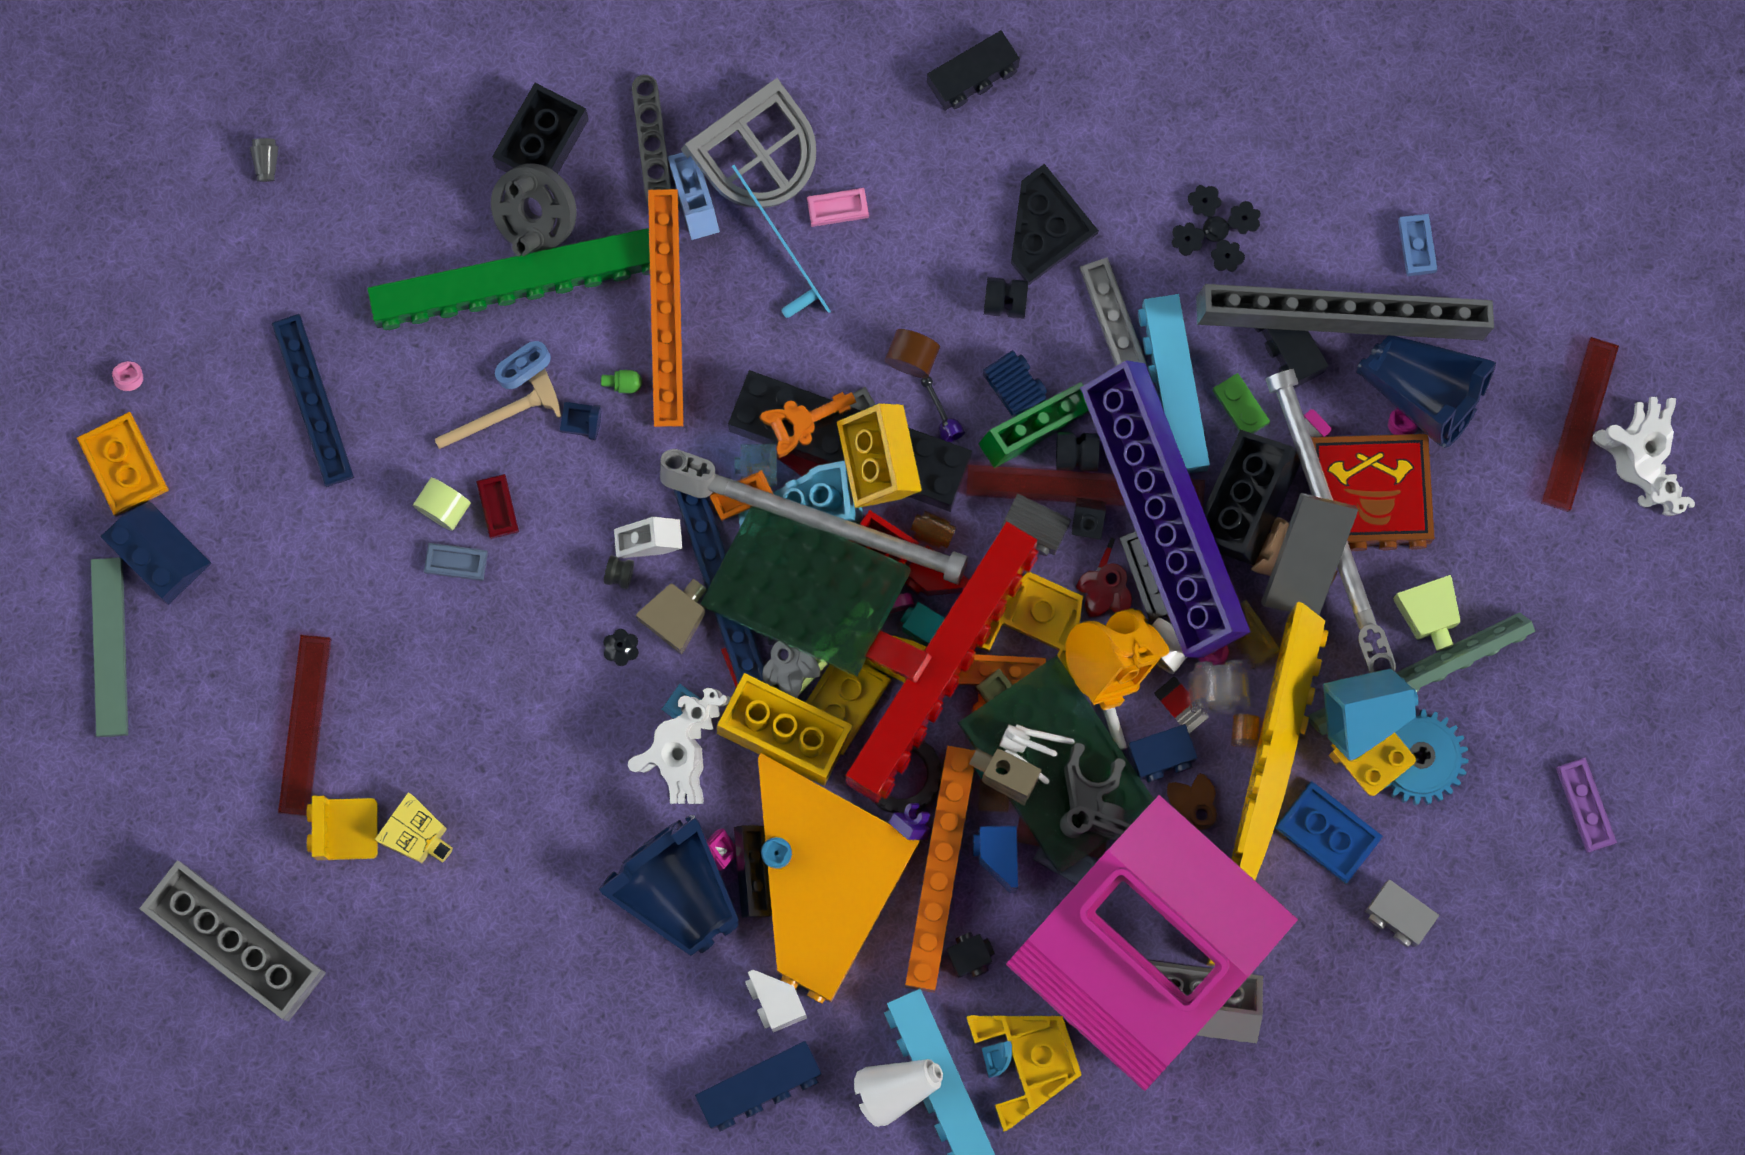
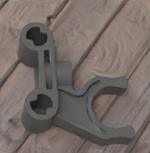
M1076 743L1071 747L1069 759L1064 767L1071 810L1060 819V829L1064 835L1070 838H1077L1085 832L1091 831L1116 841L1131 824L1123 822L1125 809L1112 803L1103 802L1102 796L1109 794L1119 786L1125 761L1116 759L1111 763V772L1105 782H1090L1084 778L1079 769V758L1085 747L1081 743ZM1075 816L1080 819L1082 824L1078 828L1073 825L1071 820Z

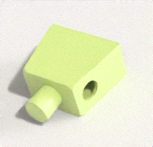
M1451 575L1395 595L1393 598L1394 602L1417 640L1431 636L1437 651L1454 645L1448 629L1454 628L1460 623V615Z

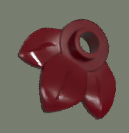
M1115 563L1107 564L1100 571L1084 573L1078 580L1076 588L1083 593H1087L1085 608L1089 617L1102 615L1109 609L1117 613L1131 608L1132 594L1126 586L1128 576L1126 570L1121 565ZM1111 572L1117 576V581L1114 584H1110L1107 580V576Z

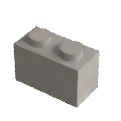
M1390 879L1384 883L1365 910L1370 915L1368 920L1380 929H1384L1386 926L1395 933L1393 938L1405 947H1409L1410 944L1413 947L1418 946L1439 917V914Z

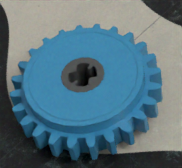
M1422 709L1419 716H1416L1415 719L1395 732L1413 755L1418 751L1423 752L1422 756L1426 755V759L1421 764L1415 762L1414 765L1384 788L1391 787L1393 789L1391 797H1395L1400 793L1403 803L1407 802L1410 797L1413 798L1415 806L1420 803L1421 799H1424L1426 805H1430L1433 796L1440 802L1443 800L1442 792L1448 796L1453 793L1450 785L1458 787L1461 784L1460 780L1456 777L1466 775V771L1460 768L1461 765H1466L1469 761L1466 758H1462V754L1468 751V748L1460 747L1459 745L1464 736L1456 737L1454 732L1458 727L1455 725L1448 728L1446 725L1449 719L1446 717L1440 722L1437 720V712L1427 717L1426 709Z

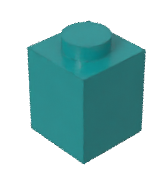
M918 602L915 608L909 606L900 621L904 623L902 632L927 647L945 618Z

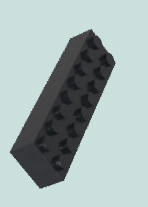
M749 370L728 422L729 432L772 448H777L778 439L772 427L760 420V415L763 412L775 409L784 410V405L787 401H794L797 407L802 405L808 411H811L833 400ZM850 407V410L839 414L837 411L815 421V429L811 433V443L802 445L799 442L789 454L820 465L845 461L837 421L856 414L861 410ZM782 420L789 437L793 436L794 426L788 420ZM908 428L922 491L908 497L951 512L971 460L972 450Z

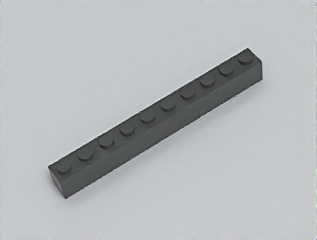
M1205 284L1196 296L1197 325L1481 341L1494 329L1493 300Z

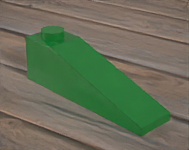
M1082 382L990 429L978 445L993 468L1017 457L1087 414L1089 409L1080 387L1084 386Z

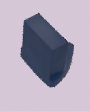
M564 402L560 432L589 436L590 440H596L601 423V405L594 404L592 406Z

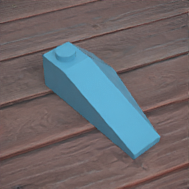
M845 461L818 465L809 470V473L785 483L786 486L773 492L774 495L860 524L863 520L862 507H854ZM752 507L739 513L741 539L822 531L757 507Z

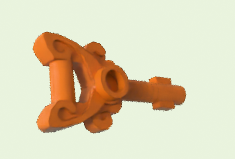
M841 392L832 397L833 401L811 411H808L802 405L797 407L794 401H787L784 405V410L775 409L763 412L760 415V420L772 427L778 439V457L781 458L787 455L799 442L802 445L810 444L812 441L811 433L815 429V421L837 411L839 414L850 410V405L857 403L853 393L850 392L844 395ZM784 419L794 426V435L789 437L782 422Z

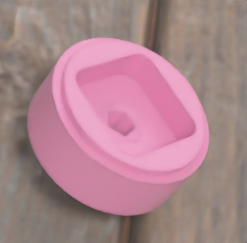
M122 362L112 371L114 384L120 390H135L143 382L142 369L135 362Z

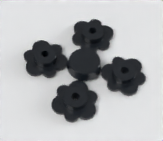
M1199 185L1196 187L1195 192L1188 195L1187 200L1193 206L1194 214L1199 215L1202 213L1205 217L1210 218L1205 221L1203 230L1195 228L1194 224L1190 222L1186 223L1185 226H1175L1172 231L1174 237L1172 246L1179 248V252L1183 256H1189L1193 250L1199 251L1202 248L1201 241L1205 236L1209 241L1218 242L1216 249L1211 252V257L1214 259V268L1218 271L1227 269L1229 272H1234L1237 269V265H1241L1244 262L1245 255L1242 251H1239L1240 245L1233 242L1230 244L1229 241L1223 239L1229 233V226L1233 229H1238L1240 234H1246L1248 231H1257L1260 227L1258 219L1261 213L1258 209H1253L1251 202L1243 201L1239 206L1231 208V216L1227 223L1222 217L1214 216L1216 208H1219L1222 203L1221 199L1218 198V189L1214 186L1205 188L1203 185Z

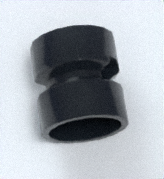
M987 277L983 315L1000 316L1003 312H1006L1008 317L1025 319L1028 281L1012 279L1010 283H1006L1004 278ZM1005 296H1009L1010 298H1013V299L1004 300V299H1005Z
M1057 432L1056 470L1073 471L1075 466H1078L1081 471H1098V433H1082L1080 437H1076L1074 433Z

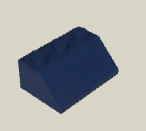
M150 501L122 515L100 536L168 605L212 564Z

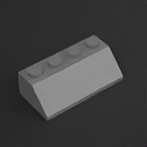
M1149 961L1186 995H1190L1212 970ZM1251 974L1196 1035L1257 1043L1263 1017V976Z

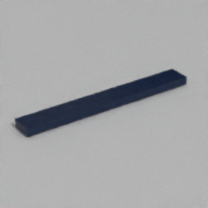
M673 489L737 683L739 684L744 673L764 682L762 675L764 665L708 498H697Z

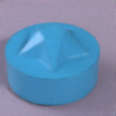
M775 837L764 843L761 855L768 867L780 869L790 862L792 850L786 840Z

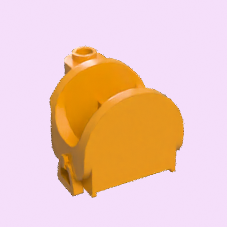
M1131 608L1117 612L1109 618L1106 625L1097 621L1082 622L1076 625L1068 635L1065 654L1070 675L1079 690L1089 697L1093 705L1099 704L1102 710L1120 706L1125 701L1122 696L1137 692L1140 689V683L1161 657L1169 653L1168 645L1159 632L1147 623L1148 620L1141 610Z

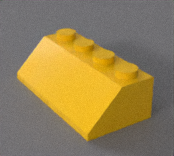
M744 673L717 724V734L759 755L762 753L796 773L825 786L853 725Z

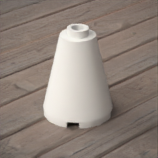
M930 1059L865 1067L857 1071L854 1078L855 1094L861 1093L863 1103L859 1104L860 1109L867 1120L874 1126L889 1125L939 1089L943 1080V1072L940 1066Z

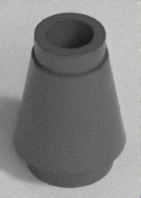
M271 138L253 139L252 147L249 148L257 181H275L274 175L279 146H276V140Z

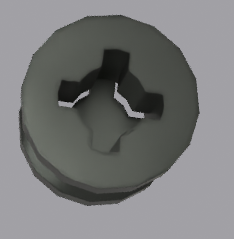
M611 555L605 570L604 584L611 585L615 583L619 584L623 589H628L634 570V560L621 561L617 556Z

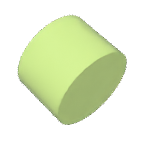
M431 477L414 502L413 507L437 524L453 531L471 502L453 488Z

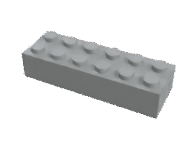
M178 860L139 908L285 1021H290L326 974L316 964Z

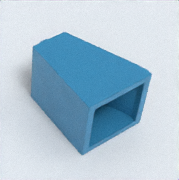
M1392 669L1323 683L1328 739L1349 761L1363 755L1416 718L1417 692L1405 682L1404 678L1400 677Z

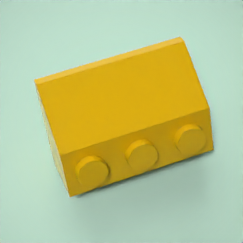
M879 403L837 421L855 508L900 500L922 491L904 405Z

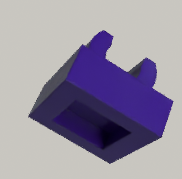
M909 803L904 813H893L889 824L908 840H927L932 831L926 824L930 817L928 812H920L918 817L916 816V811L919 808L918 803Z

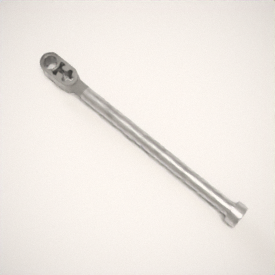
M1294 369L1267 377L1265 380L1269 392L1277 393L1312 496L1333 500L1293 387L1298 384ZM1347 541L1337 567L1360 630L1358 642L1369 673L1375 672L1373 663L1378 658L1387 659L1390 662L1391 669L1395 671L1396 663L1384 630L1376 624ZM1368 630H1372L1374 634H1380V638L1376 641L1378 649L1384 646L1387 653H1377L1371 658L1368 657L1367 652H1373L1371 643L1363 641V638L1367 636Z
M678 449L667 450L661 456L660 480L666 487L697 498L708 497L713 492L942 572L944 573V580L957 585L960 583L968 562V556L953 551L951 556L720 476L715 474V466L711 461Z

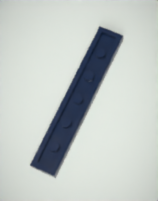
M296 314L273 322V330L325 486L329 487L353 479L354 475L301 315Z

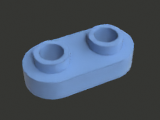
M529 342L497 365L495 377L503 388L515 389L546 368L550 362L551 355L542 342Z

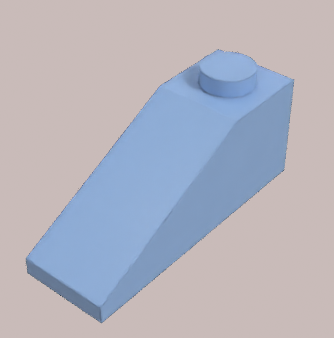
M683 152L668 156L691 240L719 233L714 207L703 172L690 156L687 159Z

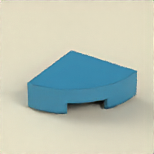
M1011 1041L982 1048L989 1078L1001 1075L1009 1066L1012 1057Z

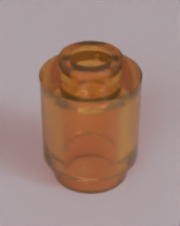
M925 510L923 515L916 514L910 530L915 532L913 537L937 548H940V546L948 548L956 526L951 525V521Z

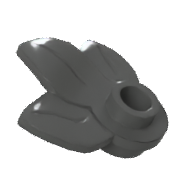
M783 639L773 645L771 659L764 666L762 675L764 683L772 687L778 684L781 691L797 698L802 688L803 677L816 678L820 677L821 673L819 664L812 653L800 651L794 641ZM783 649H786L789 653L786 660L781 658V651Z

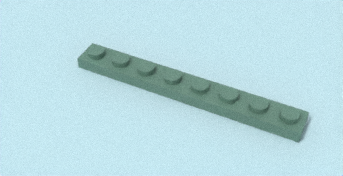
M1519 612L1396 673L1418 692L1421 687L1431 682L1441 681L1448 674L1458 669L1468 668L1474 661L1484 656H1492L1498 653L1501 648L1511 643L1523 641L1527 635L1534 633L1535 629L1532 621ZM1325 707L1308 715L1311 725L1322 736L1328 734Z

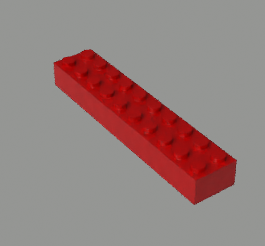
M1009 522L1005 523L925 649V652L929 653L932 658L917 683L906 679L847 772L846 783L848 786L877 804L881 797L885 800L888 798L895 786L894 777L896 773L903 774L911 761L910 751L913 746L917 749L921 746L927 736V724L929 721L935 723L943 710L944 702L942 701L944 697L951 698L957 689L960 678L958 675L961 670L965 673L969 670L975 659V648L977 645L982 648L991 634L989 631L992 627L990 626L992 621L999 622L1007 608L1005 607L1008 602L1006 599L1008 596L1014 598L1022 585L1023 572L1029 573L1034 567L1039 553L1036 549L1038 541L1036 538Z

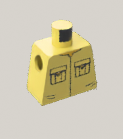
M409 792L375 838L381 845L419 863H423L429 854L443 863L453 847L440 839L446 828Z

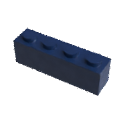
M803 1041L696 1094L695 1097L710 1128L714 1129L717 1127L719 1132L735 1125L734 1118L744 1113L747 1118L752 1117L764 1110L763 1104L773 1100L774 1104H778L791 1097L789 1091L799 1086L804 1091L818 1084L817 1077L822 1074L806 1041Z

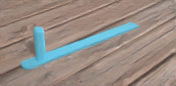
M733 165L732 168L812 288L783 307L782 313L786 318H790L818 298L827 312L830 313V309L735 165Z

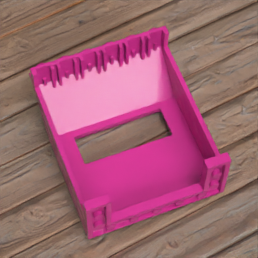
M1158 795L1036 929L1006 965L1141 1089L1146 1091L1245 982L1298 919L1164 798ZM1122 881L1127 883L1215 963V967L1190 995H1186L1096 913L1098 907Z

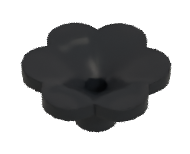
M617 629L613 635H608L604 638L603 643L606 647L604 657L608 661H614L618 666H625L629 660H634L638 657L639 651L636 647L638 645V638L636 635L628 634L624 629Z

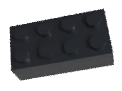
M1240 429L1203 509L1220 554L1255 565L1301 464L1298 453L1293 446Z

